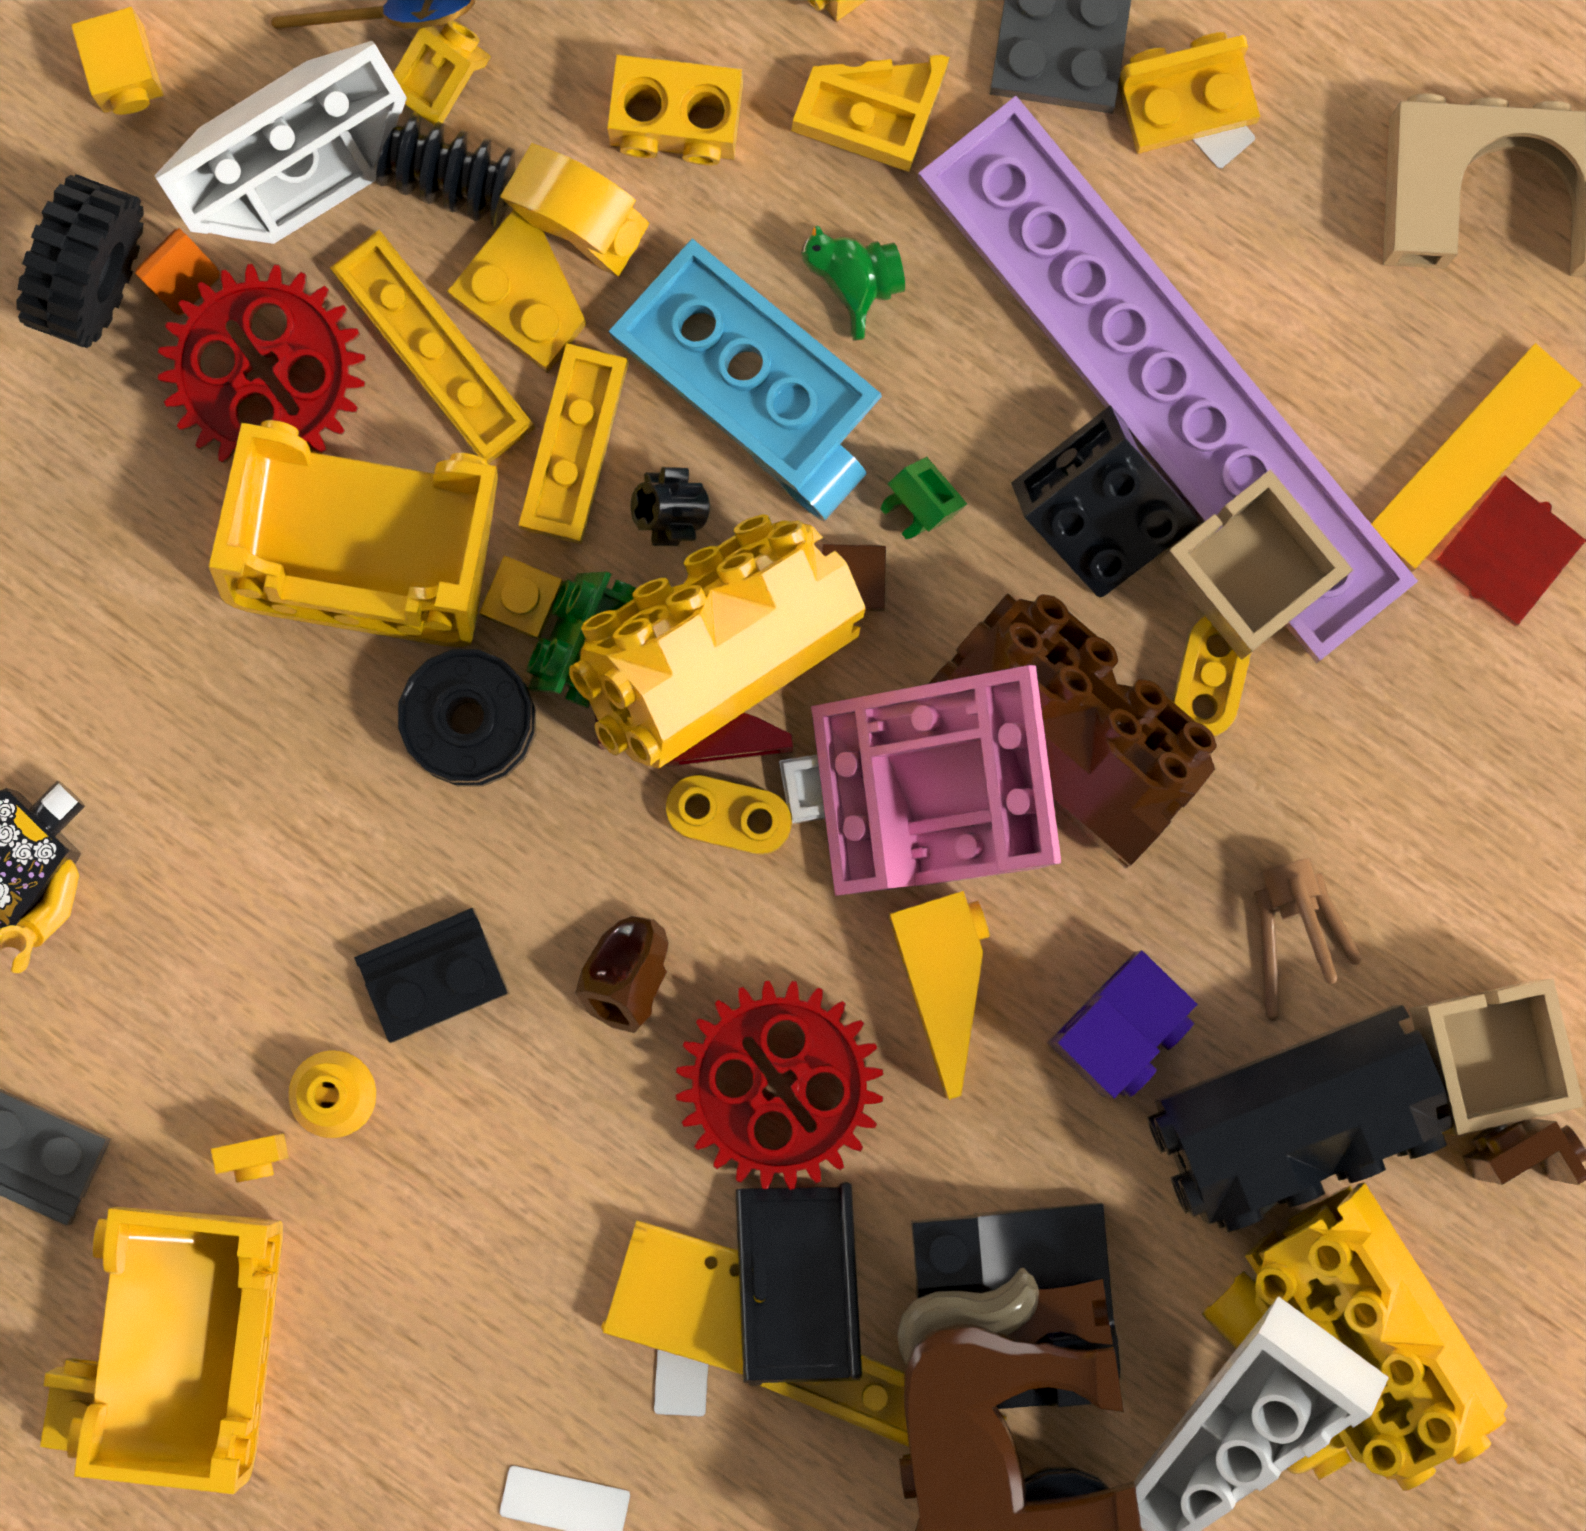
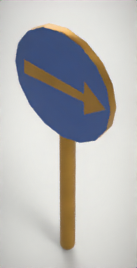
M388 0L384 6L275 16L271 19V25L275 29L384 18L392 26L400 28H426L459 18L473 7L475 0Z

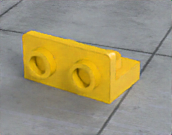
M1225 32L1211 33L1190 43L1191 48L1167 54L1165 48H1153L1137 53L1129 59L1130 64L1125 65L1122 69L1118 87L1137 154L1257 124L1261 116L1244 59L1248 50L1245 35L1227 38Z

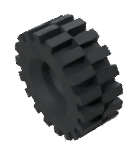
M77 174L65 178L64 185H58L54 190L53 202L47 201L42 210L43 220L40 226L35 225L31 238L34 239L31 250L26 251L22 263L26 268L25 273L19 277L17 290L22 291V293L16 300L17 310L21 311L18 316L19 321L24 323V326L85 348L91 347L92 341L97 342L101 338L103 327L108 328L113 320L114 308H119L123 299L122 291L125 284H129L133 271L130 270L132 262L138 257L140 246L137 245V240L143 233L144 223L140 222L144 215L143 206H140L141 200L139 197Z

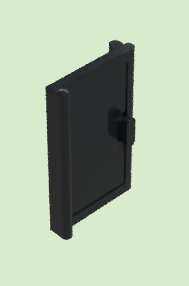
M843 1182L839 1187L795 1188L789 1190V1188H748L735 1190L743 1382L749 1383L750 1386H759L762 1383L860 1381L862 1378L852 1184ZM754 1296H755V1298H756L757 1300H759V1301H762V1300H764V1299H765V1301H764V1302H761V1303L756 1302V1301L754 1300Z

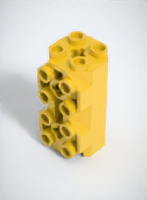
M766 514L748 518L734 528L733 532L735 535L718 546H708L699 549L686 557L683 564L688 576L684 584L671 587L667 578H658L646 582L633 592L634 599L617 610L598 613L583 623L581 630L586 641L581 649L580 660L570 666L569 675L578 692L589 700L598 720L594 725L595 732L609 753L617 756L625 751L633 761L659 769L859 637L861 627L853 626V624L864 617L866 608L847 563L836 551L824 556L814 545L823 537L812 525L804 524L799 520H783L772 524L769 516Z
M1365 1182L1357 1184L1354 1189L1351 1186L1342 1188L1302 1210L1288 1220L1291 1225L1283 1231L1285 1236L1283 1240H1280L1275 1230L1260 1239L1245 1255L1257 1274L1255 1304L1262 1315L1265 1314L1279 1296L1389 1377L1372 1415L1354 1428L1350 1425L1338 1433L1355 1461L1365 1464L1372 1473L1384 1476L1387 1480L1396 1479L1401 1489L1406 1491L1419 1486L1432 1477L1436 1472L1434 1466L1451 1458H1454L1457 1464L1466 1463L1490 1447L1491 1442L1486 1435L1499 1428L1506 1421L1504 1412L1508 1406Z

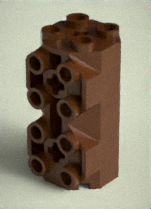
M1006 594L985 620L981 621L956 649L957 654L951 662L948 661L928 683L932 684L1035 665L1054 807L1124 868L1130 867L1171 823L1170 820L1182 807L1184 808L1215 770L1211 754L1216 749L1217 744L1213 733L1203 724L1193 720L1170 700L1162 688L1155 682L1139 679L1133 686L1117 684L1112 670L1118 663L1115 648L1108 641L1098 637L1087 628L1055 596L1041 594L1035 601L1023 599L1016 601L1011 595Z

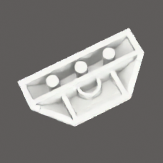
M373 41L317 57L302 63L199 127L154 176L190 232L212 233L231 238L275 244L376 181V170L382 148L393 127L397 126L399 114H402L407 97Z

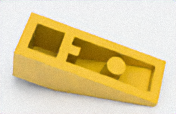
M964 891L888 915L944 1095L948 1100L962 1096L983 958L980 940L990 937L979 901L967 903Z

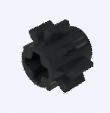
M662 467L660 473L646 472L644 474L645 482L640 483L635 488L630 504L631 516L638 530H652L651 542L654 546H678L680 541H695V531L703 528L710 512V501L703 484L688 483L689 468Z

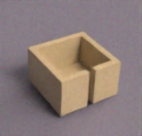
M1271 469L1227 503L1217 516L1216 514L1212 515L1171 548L1161 560L1162 564L1241 660L1353 571L1351 566Z
M1554 978L1529 981L1477 993L1478 995L1462 996L1410 1008L1414 1029L1418 1030L1425 1040L1446 1091L1448 1104L1436 1108L1437 1114L1450 1115L1452 1128L1443 1132V1134L1461 1135L1584 1107Z

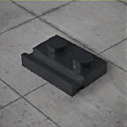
M470 908L354 957L389 1043L399 1041L510 994L474 908Z

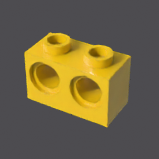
M616 54L607 126L610 146H619L621 153L636 158H655L658 151L683 154L682 159L684 161L705 166L718 165L720 158L734 160L743 91L742 69ZM640 99L653 100L661 107L660 112L655 118L645 122L632 119L627 114V110L632 103ZM702 106L714 107L724 116L717 126L710 129L696 127L690 122L689 117L693 111Z

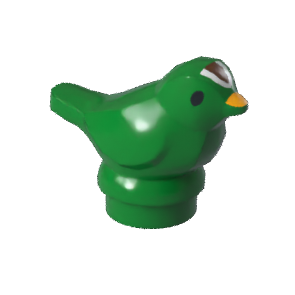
M814 226L812 235L802 246L801 255L804 264L811 272L820 276L828 284L848 310L853 341L864 339L866 316L875 299L886 301L891 299V295L905 291L903 265L898 248L894 242L880 245L878 241H875L865 247L854 238H831L823 233L820 226Z

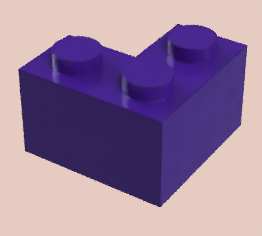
M1136 951L1047 1043L1102 1097L1115 1099L1120 1093L1123 1097L1127 1095L1131 1098L1156 1073L1157 1069L1150 1061L1160 1052L1157 1046L1161 1044L1167 1051L1170 1050L1192 1028L1194 1022L1187 1015L1198 1004L1144 951Z

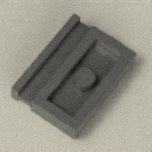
M0 1089V1196L64 1225L72 1224L76 1216V1210L81 1199L87 1193L111 1138Z

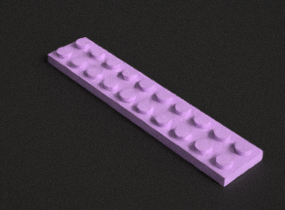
M1017 96L1013 97L918 173L917 180L1105 408L1111 405L1123 418L1137 447L1195 513L1201 524L1212 515L1216 514L1217 516L1227 503L1271 469L1353 569L1351 573L1285 625L1315 663L1322 660L1418 582Z

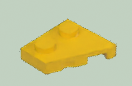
M941 54L929 55L928 63L896 66L892 65V59L867 61L857 67H849L844 64L813 66L794 115L791 132L910 172L947 71L950 57Z
M514 209L447 291L450 298L547 373L563 355L566 343L571 344L586 326L585 318L543 230L533 227Z

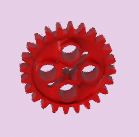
M247 264L245 282L238 284L226 269L222 270V290L215 293L208 285L201 281L197 285L204 302L197 307L181 299L178 304L189 317L185 325L174 322H167L165 325L173 335L179 338L177 346H165L158 349L160 355L175 361V369L158 374L159 381L177 384L178 388L176 393L164 401L165 406L168 408L185 406L188 412L177 424L179 430H187L197 425L202 428L195 444L198 449H204L214 440L221 442L218 451V461L226 463L235 452L241 428L238 410L241 403L249 396L262 395L267 397L273 405L274 415L272 420L284 422L297 428L299 431L298 436L307 443L309 442L321 453L327 451L320 435L321 432L328 429L339 435L345 433L344 428L335 418L338 411L357 413L359 409L351 400L345 397L347 390L365 388V381L349 374V367L357 366L366 361L365 354L347 352L346 349L347 344L360 336L357 328L339 330L337 324L343 319L347 309L344 305L334 307L328 311L323 308L329 294V289L326 286L317 289L310 296L304 293L307 281L305 273L300 272L289 286L283 284L280 265L274 264L268 280L260 281L254 265ZM264 307L279 308L287 317L285 332L273 341L261 340L252 331L253 317L258 310ZM229 321L238 323L261 356L270 358L275 354L278 357L279 362L272 369L276 377L297 403L299 412L296 415L288 414L270 387L261 378H256L251 382L248 380L246 375L251 372L253 366L227 331L226 325ZM219 343L230 346L235 354L233 370L222 378H211L205 375L201 368L200 360L204 350L208 346ZM303 358L318 360L325 369L323 384L318 390L311 393H302L295 390L290 382L289 373L292 366Z
M770 980L764 981L761 1000L753 1001L744 987L738 988L740 1007L733 1011L727 1004L717 1000L715 1005L722 1020L714 1025L707 1020L699 1018L696 1024L706 1036L703 1044L684 1041L683 1047L697 1058L695 1065H685L676 1068L677 1074L692 1080V1088L676 1094V1100L694 1103L696 1109L695 1112L688 1115L682 1121L683 1127L702 1124L706 1132L698 1139L694 1147L700 1150L715 1143L720 1150L715 1158L713 1167L718 1169L731 1158L739 1162L736 1171V1181L740 1183L753 1168L760 1170L762 1189H768L774 1173H783L789 1190L795 1189L797 1171L806 1169L809 1176L817 1184L821 1182L819 1163L825 1159L840 1171L845 1168L838 1152L843 1145L861 1152L863 1146L853 1134L856 1126L875 1128L877 1125L872 1118L863 1113L865 1104L883 1102V1096L867 1090V1081L884 1075L883 1069L865 1067L863 1061L865 1057L877 1049L876 1043L857 1045L853 1038L860 1032L864 1022L859 1020L844 1027L839 1019L844 1012L846 1003L841 1001L829 1011H825L820 1008L823 998V989L817 988L807 1002L799 1000L797 981H791L785 998H776ZM789 1020L801 1027L805 1036V1043L798 1055L792 1058H780L770 1051L767 1045V1035L774 1024ZM746 1037L754 1039L779 1073L782 1074L791 1069L796 1074L798 1079L792 1083L791 1089L816 1122L817 1128L815 1131L807 1132L781 1097L775 1096L768 1100L764 1096L762 1090L767 1086L768 1080L743 1047L742 1042ZM738 1059L745 1062L753 1073L751 1089L740 1097L725 1095L716 1083L718 1068L728 1060ZM821 1072H829L836 1075L843 1085L841 1101L831 1109L821 1110L815 1108L806 1097L808 1081L814 1075ZM776 1111L784 1114L789 1119L792 1125V1134L785 1145L779 1148H768L757 1140L754 1126L756 1120L764 1113Z

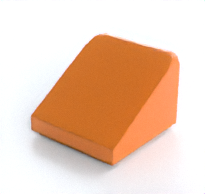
M180 228L174 229L135 269V274L144 285L174 314L179 316L184 314L178 304L181 299L194 304L201 297L197 284L202 281L211 287L220 276L219 269Z

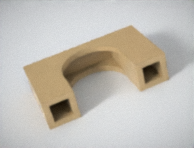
M1418 94L1410 96L1408 101H1400L1389 118L1383 265L1445 269L1458 254L1460 191L1467 166L1477 158L1491 152L1516 150L1530 153L1544 160L1557 171L1564 181L1572 204L1570 276L1586 277V112L1571 111L1570 104L1559 101L1540 102L1533 105V109L1509 107V102L1501 98H1479L1472 100L1470 105L1446 104L1445 97L1435 94Z

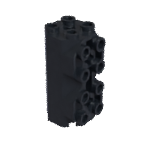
M1391 1006L1156 1099L1155 1103L1158 1113L1148 1116L1147 1121L1161 1153L1166 1151L1168 1155L1172 1154L1180 1174L1172 1176L1171 1182L1185 1213L1190 1212L1193 1217L1200 1215L1202 1220L1209 1224L1217 1222L1219 1228L1226 1227L1227 1232H1231L1264 1219L1261 1208L1278 1201V1204L1287 1203L1288 1207L1291 1208L1321 1197L1325 1194L1321 1181L1336 1174L1338 1181L1348 1179L1349 1183H1355L1385 1171L1386 1167L1383 1162L1385 1158L1397 1154L1398 1157L1409 1155L1410 1159H1415L1447 1146L1443 1132L1452 1128L1450 1115L1437 1114L1436 1112L1437 1107L1448 1104L1446 1091L1420 1032L1415 1030L1405 1034L1398 1023L1410 1017L1404 1006Z

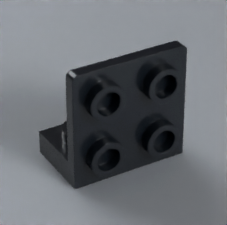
M1111 405L1011 482L1024 518L1097 597L1106 596L1198 525L1195 513L1138 450L1126 422Z

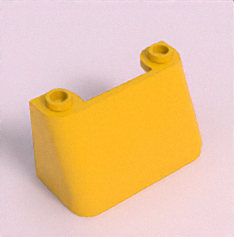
M266 420L261 422L260 426L241 423L209 563V570L221 599L226 604L254 614L448 647L471 645L478 614L498 481L496 466L488 465L486 460L473 454L453 453L450 455L449 460H442L436 463L434 473L312 453L307 442L298 436V429L284 422Z
M126 1207L108 1208L107 1219L99 1218L93 1239V1257L103 1259L104 1271L110 1274L93 1404L88 1406L83 1418H73L68 1434L67 1456L68 1458H76L74 1477L235 1494L250 1480L258 1444L282 1250L283 1224L281 1220Z

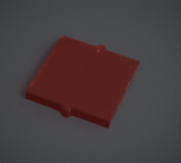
M1504 475L1434 562L1470 590V599H1482L1516 627L1586 542V539L1551 512L1552 505L1549 502L1539 503Z

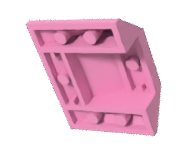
M1035 665L811 706L835 896L946 883L1040 869L1061 863Z

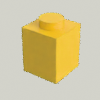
M132 7L71 24L91 96L104 113L110 111L117 115L136 113L147 108L150 105L149 100L164 96L144 25Z

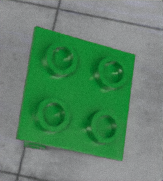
M606 571L577 573L574 582L567 579L561 586L552 607V614L558 616L549 640L541 638L530 656L527 673L532 674L533 677L528 689L536 692L560 694L565 685L569 687L565 699L588 709L590 706L589 700L578 692L569 675V668L580 660L581 655H579V652L585 643V636L581 627L590 617L604 611L617 610L633 600L632 594L637 588L619 580H615L612 590L607 588L612 574Z

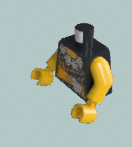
M58 780L34 805L18 791L9 788L0 791V950L6 947H13L21 952L12 962L11 972L21 973L26 970L33 947H40L70 917L80 876L75 864L81 853L60 831L85 805L69 788Z

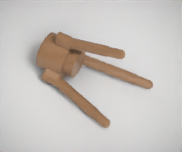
M1311 858L1296 860L1261 872L1266 888L1254 892L1261 914L1266 1016L1272 1021L1279 1017L1276 909H1279L1282 920L1298 916L1302 917L1317 962L1328 984L1336 983L1338 978L1315 911L1319 910V908L1351 964L1358 965L1362 960L1352 940V936L1328 894L1322 873L1315 874Z

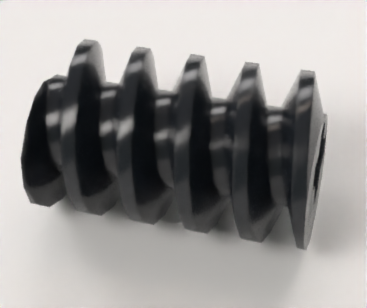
M414 112L403 127L396 126L390 131L378 160L376 183L379 186H387L395 178L396 189L404 195L411 194L419 186L420 198L428 204L434 203L443 194L444 207L452 213L457 212L467 201V215L471 220H481L490 210L491 224L494 228H497L508 207V204L500 196L516 170L515 149L508 147L497 162L492 161L491 140L484 139L474 153L468 152L466 131L461 130L450 145L444 143V123L437 121L427 136L420 134V114Z

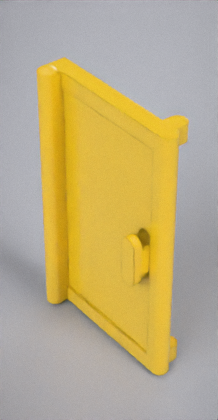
M636 1220L607 1319L601 1324L603 1333L743 1375L738 1250ZM754 1296V1300H755L756 1302L761 1303V1302H764V1301H765V1299L762 1300V1301H759V1300H757V1299L755 1298V1296Z

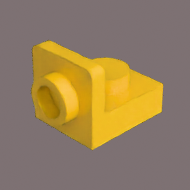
M453 20L437 26L419 28L393 73L407 97L405 105L433 125L437 121L443 123L475 70L485 68L491 58L487 52L477 46L480 41L479 37L469 28Z
M67 1358L64 1367H56L45 1372L43 1386L49 1387L40 1447L67 1451L68 1434L73 1418H83L88 1406L93 1404L98 1361Z

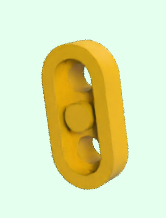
M1204 616L1191 628L1188 634L1172 701L1193 720L1206 726L1216 737L1226 731L1233 724L1237 716L1251 653L1241 660L1228 644L1229 649L1226 656L1215 657L1211 655L1207 649V640L1211 636L1221 635L1207 617ZM1204 696L1212 701L1214 713L1211 718L1202 719L1195 715L1192 703L1196 697Z
M702 775L689 776L674 785L666 801L667 817L674 830L685 838L754 855H766L781 848L791 832V813L786 803L772 792ZM696 795L704 796L710 802L708 814L701 819L690 817L685 810L687 801ZM756 810L766 811L772 818L771 828L762 834L752 832L747 825L749 815Z

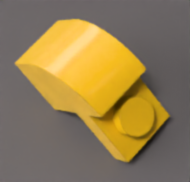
M534 143L530 144L500 196L501 199L533 227L570 241L601 270L618 277L632 253L637 249L640 239L650 224L633 208L636 200L618 185L586 165Z

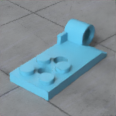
M693 238L608 331L616 343L752 455L754 462L779 482L795 501L819 520L825 521L867 474L863 466L840 443L881 399V393ZM705 313L716 320L713 333L702 341H690L682 336L684 322L694 314ZM742 352H753L763 359L760 372L749 380H737L728 373L730 361Z

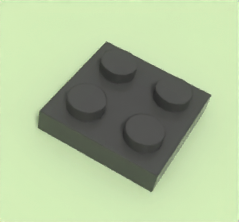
M1004 0L989 95L1008 98L1017 96L1021 100L1113 114L1131 0Z

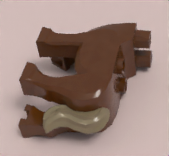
M1020 1268L1009 1282L996 1290L985 1293L965 1291L934 1292L914 1300L904 1312L898 1330L899 1351L906 1364L904 1410L910 1454L903 1455V1458L899 1459L904 1498H917L919 1519L915 1531H1142L1134 1481L1098 1492L1073 1497L1027 1501L1022 1463L1013 1435L996 1406L1029 1389L1051 1387L1073 1391L1099 1409L1124 1412L1114 1347L1096 1350H1074L1049 1343H1036L1037 1340L1048 1333L1062 1331L1077 1335L1091 1343L1113 1345L1103 1279L1069 1287L1038 1289L1034 1277L1025 1268Z

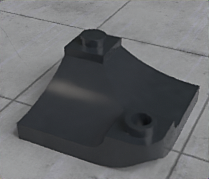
M1103 1203L983 1212L966 1216L911 1220L917 1299L940 1291L985 1293L996 1290L1009 1282L1020 1268H1025L1034 1277L1038 1289L1069 1287L1103 1279L1113 1345L1091 1343L1077 1335L1062 1331L1048 1333L1037 1340L1036 1343H1049L1074 1350H1096L1114 1347L1120 1380L1119 1346L1113 1315ZM1046 1387L1029 1389L996 1406L998 1409L1030 1406L1067 1407L1090 1405L1092 1403L1073 1391Z

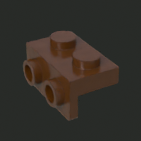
M1528 1119L1510 1126L1505 1124L1488 1128L1472 1139L1476 1149L1462 1156V1159L1476 1180L1503 1185L1539 1163L1550 1180L1580 1185L1586 1181V1169L1582 1162L1586 1161V1149L1579 1137L1568 1125L1560 1128L1557 1121Z

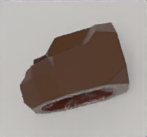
M631 916L620 920L601 936L581 970L575 994L590 1015L612 1028L635 1033L650 1017L653 1000L667 973L663 965L669 945L665 929L654 919Z

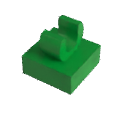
M925 457L903 468L887 483L894 493L883 501L880 509L884 514H887L898 508L901 504H904L911 511L914 518L912 524L903 531L902 535L905 539H911L926 530L930 532L950 521L967 503L931 460Z

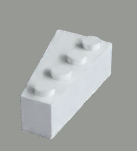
M1278 1296L1137 1475L1134 1483L1142 1529L1144 1531H1202L1230 1512L1239 1500L1256 1489L1260 1492L1276 1481L1282 1471L1304 1456L1309 1458L1329 1445L1332 1437L1350 1425L1354 1428L1369 1418L1389 1377Z

